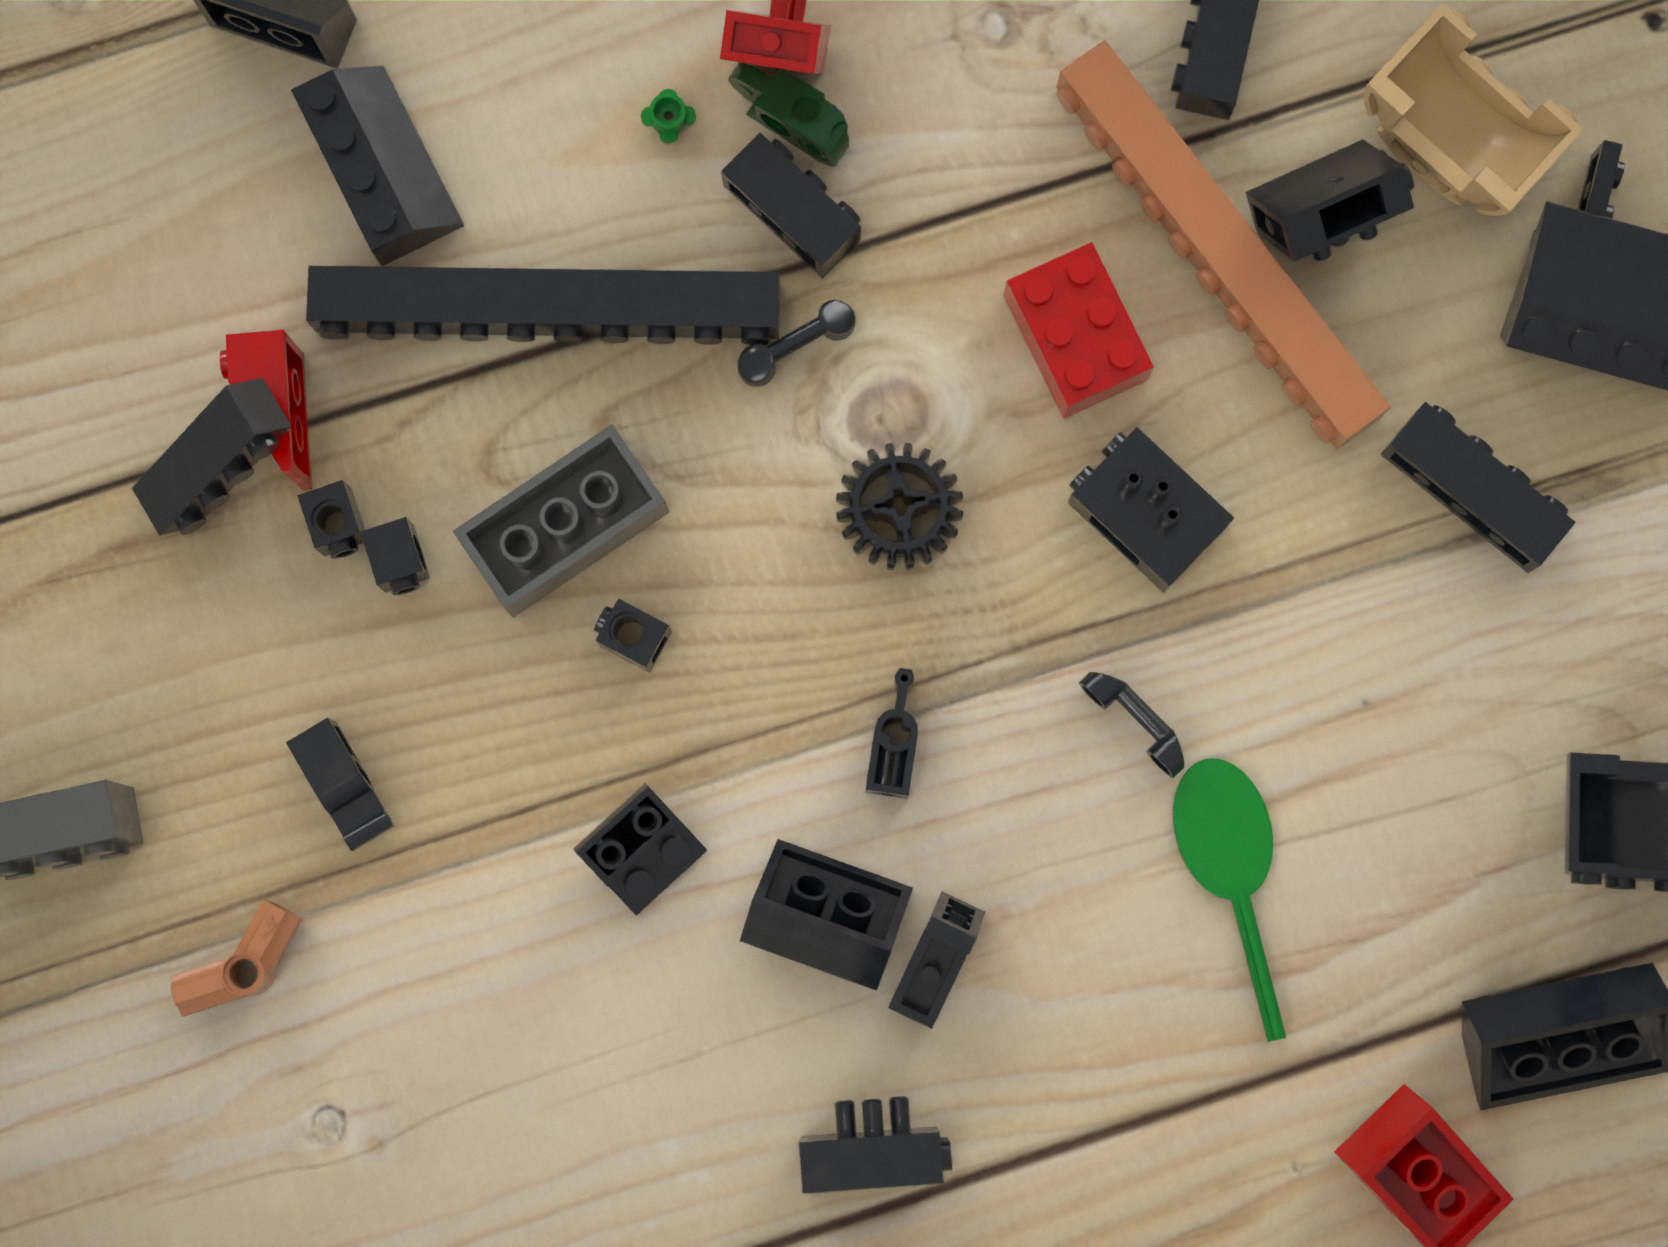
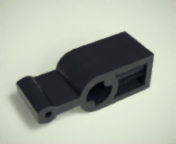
M899 668L894 680V686L897 690L895 709L884 712L878 718L875 725L865 793L908 799L918 737V725L914 717L907 711H904L907 692L911 690L914 681L911 669ZM892 721L902 722V730L910 732V736L906 742L894 745L890 743V735L882 733L883 728ZM891 755L895 756L891 785L889 786L886 785Z
M327 717L286 742L323 807L331 815L351 851H355L395 827L374 792L369 777L336 721Z

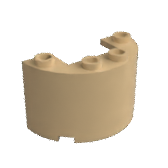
M1441 3L1367 84L1364 91L1365 108L1368 115L1373 117L1377 114L1382 125L1376 131L1387 147L1427 186L1459 206L1466 200L1478 204L1475 209L1479 214L1488 216L1505 215L1517 205L1584 129L1576 123V117L1567 107L1555 104L1549 98L1534 112L1527 107L1526 100L1517 90L1505 87L1492 75V71L1486 62L1479 57L1470 56L1464 50L1478 34L1471 29L1469 21L1463 14L1457 10L1449 9Z

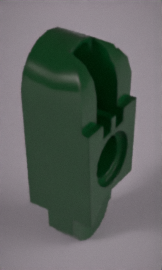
M738 63L728 77L732 87L753 103L746 113L747 116L815 160L827 166L836 167L850 146L848 125L844 114L835 105L825 100L824 93L784 69H779L775 76L771 78L751 65Z

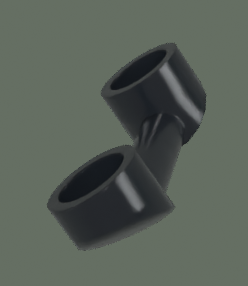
M840 300L827 301L821 305L817 318L770 345L752 344L746 347L738 359V372L741 379L753 387L764 386L774 377L775 363L823 335L834 341L848 338L853 333L856 324L853 309L847 303Z
M1089 672L1079 682L1083 691L1104 710L1117 700L1156 740L1146 752L1163 772L1174 778L1184 768L1185 762L1182 749L1174 730L1126 682L1098 672Z

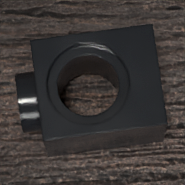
M343 480L297 495L314 548L324 557L330 555L332 559H338L352 555L359 550L358 545L364 543L360 531L365 530L353 491ZM334 513H344L345 524L342 529L336 533H326L325 522L327 518Z
M407 517L360 531L376 585L385 593L392 591L393 595L407 594L419 589L420 581L430 578L415 527Z
M619 598L613 608L609 606L604 608L594 627V631L599 633L595 641L600 647L649 673L672 633L668 624ZM634 622L641 625L643 633L637 643L623 645L618 642V631L624 624Z

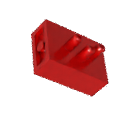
M771 0L769 15L740 10H726L720 59L810 74L824 72L831 25L804 21L807 0Z

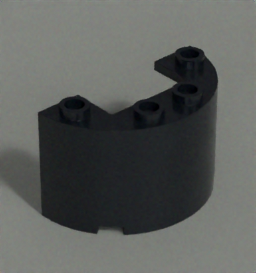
M1574 752L1567 754L1565 874L1571 875L1572 884L1602 885V879H1605V888L1636 889V881L1654 882V891L1668 892V763L1620 760V755Z

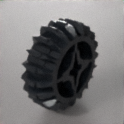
M892 443L885 445L886 458L880 459L874 449L868 450L867 457L871 466L867 467L862 461L855 460L852 463V468L859 478L843 475L841 479L842 485L852 492H840L836 495L837 503L850 507L836 513L838 522H852L851 525L842 531L843 538L848 540L859 535L860 539L853 546L854 553L859 555L869 546L872 548L868 562L876 565L881 554L887 555L888 570L895 569L896 557H904L906 569L913 570V555L917 553L926 565L932 562V555L928 547L932 546L937 552L945 553L948 546L940 535L956 538L958 534V529L947 521H961L963 518L962 510L949 506L963 500V493L961 491H947L957 482V476L953 473L940 478L939 475L946 467V462L943 459H939L932 466H929L927 463L931 451L927 448L921 451L918 459L911 457L913 451L911 443H905L903 456H895V448ZM901 472L910 473L923 479L932 488L934 493L927 494L926 491H913L905 485ZM887 474V493L878 499L871 500V504L860 506L861 498L867 487L877 478ZM896 497H901L903 504L910 505L907 507L906 515L897 516L895 509H887L893 506V499ZM939 508V515L931 529L923 536L913 540L911 533L912 520L921 514H926L928 509ZM872 519L873 522H886L890 524L895 530L898 542L879 537L869 529L864 520Z

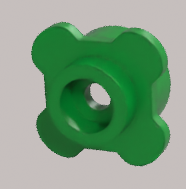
M665 89L652 100L649 107L642 110L641 121L645 126H652L659 133L662 142L671 144L677 141L678 133L686 125L694 124L696 112L693 107L685 106L683 100L677 96L674 90ZM671 113L673 117L670 120H666L664 115Z

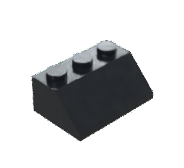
M193 0L212 27L336 69L340 65L357 21L350 4L347 2L348 0Z
M777 839L752 899L740 942L877 991L913 887Z

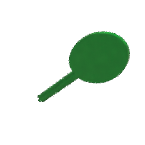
M1204 759L1195 763L1185 772L1176 789L1173 802V827L1177 846L1186 867L1195 880L1214 896L1231 900L1267 1042L1286 1038L1250 899V895L1255 893L1265 881L1272 861L1273 834L1269 814L1259 791L1243 771L1225 760Z

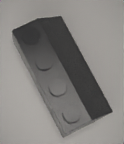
M383 65L332 69L291 89L370 250L381 267L464 227Z
M1647 963L1624 967L1618 970L1575 977L1569 980L1462 1001V1039L1480 1110L1668 1072V989L1654 964Z

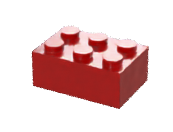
M1092 242L1006 281L1003 296L1063 419L1148 381L1154 366Z

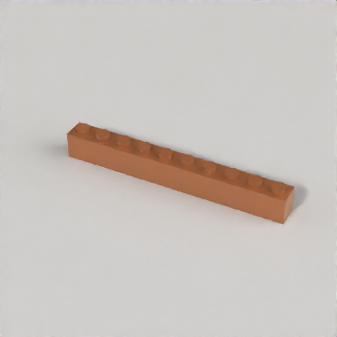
M1106 40L1061 70L1056 94L1064 109L1070 114L1077 113L1086 125L1084 131L1091 144L1098 150L1104 148L1114 161L1112 168L1119 180L1125 186L1132 185L1141 196L1140 204L1146 215L1155 223L1160 221L1169 232L1168 240L1173 250L1182 259L1189 258L1198 270L1196 276L1204 290L1212 296L1216 294L1226 306L1225 315L1231 325L1238 332L1245 331L1254 342L1253 350L1258 360L1267 369L1273 367L1284 381L1282 389L1289 400L1296 406L1302 405L1312 417L1310 424L1316 435L1326 444L1331 442L1336 450H1338L1382 418L1391 406Z

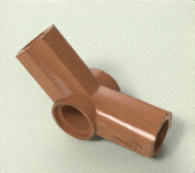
M263 899L233 955L226 959L170 976L171 993L181 1016L185 1017L247 996L260 995L267 991L273 984L275 969L303 918L281 905ZM250 960L256 965L258 976L252 986L245 987L239 980L238 972L241 965Z

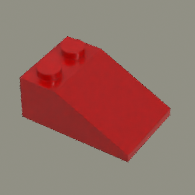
M283 329L225 335L226 350H221L219 357L223 378L228 379L230 385L259 378L264 379L292 426L278 440L279 448L272 453V456L281 471L302 490H311L312 477L304 353Z
M1405 1084L1334 1151L1423 1247H1466L1514 1200L1435 1109Z

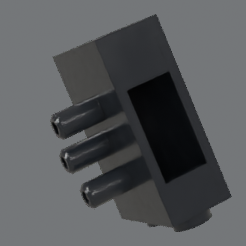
M1363 139L1245 192L1257 233L1294 262L1313 254V258L1317 261L1327 260L1332 255L1330 245H1345L1349 237L1359 233L1360 239L1371 240L1378 234L1377 224L1414 208L1410 190L1414 188V181L1408 167L1404 163H1399L1388 156L1384 150L1377 149Z
M1136 427L1127 437L1122 432H1119L1102 450V453L1107 458L1095 470L1087 465L1069 485L1074 492L1071 494L1068 504L1164 593L1229 526L1234 517Z
M906 1096L891 1097L889 1099L891 1130H884L882 1101L880 1099L864 1100L862 1102L864 1132H856L854 1102L852 1100L837 1101L835 1103L837 1134L801 1136L802 1194L944 1183L943 1171L952 1170L950 1140H948V1137H940V1131L937 1126L911 1128L909 1098Z

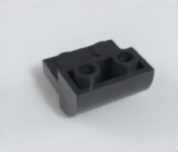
M646 783L573 848L575 853L636 916L707 851L702 843Z

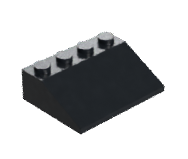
M1546 201L1500 334L1501 339L1507 347L1668 391V234Z

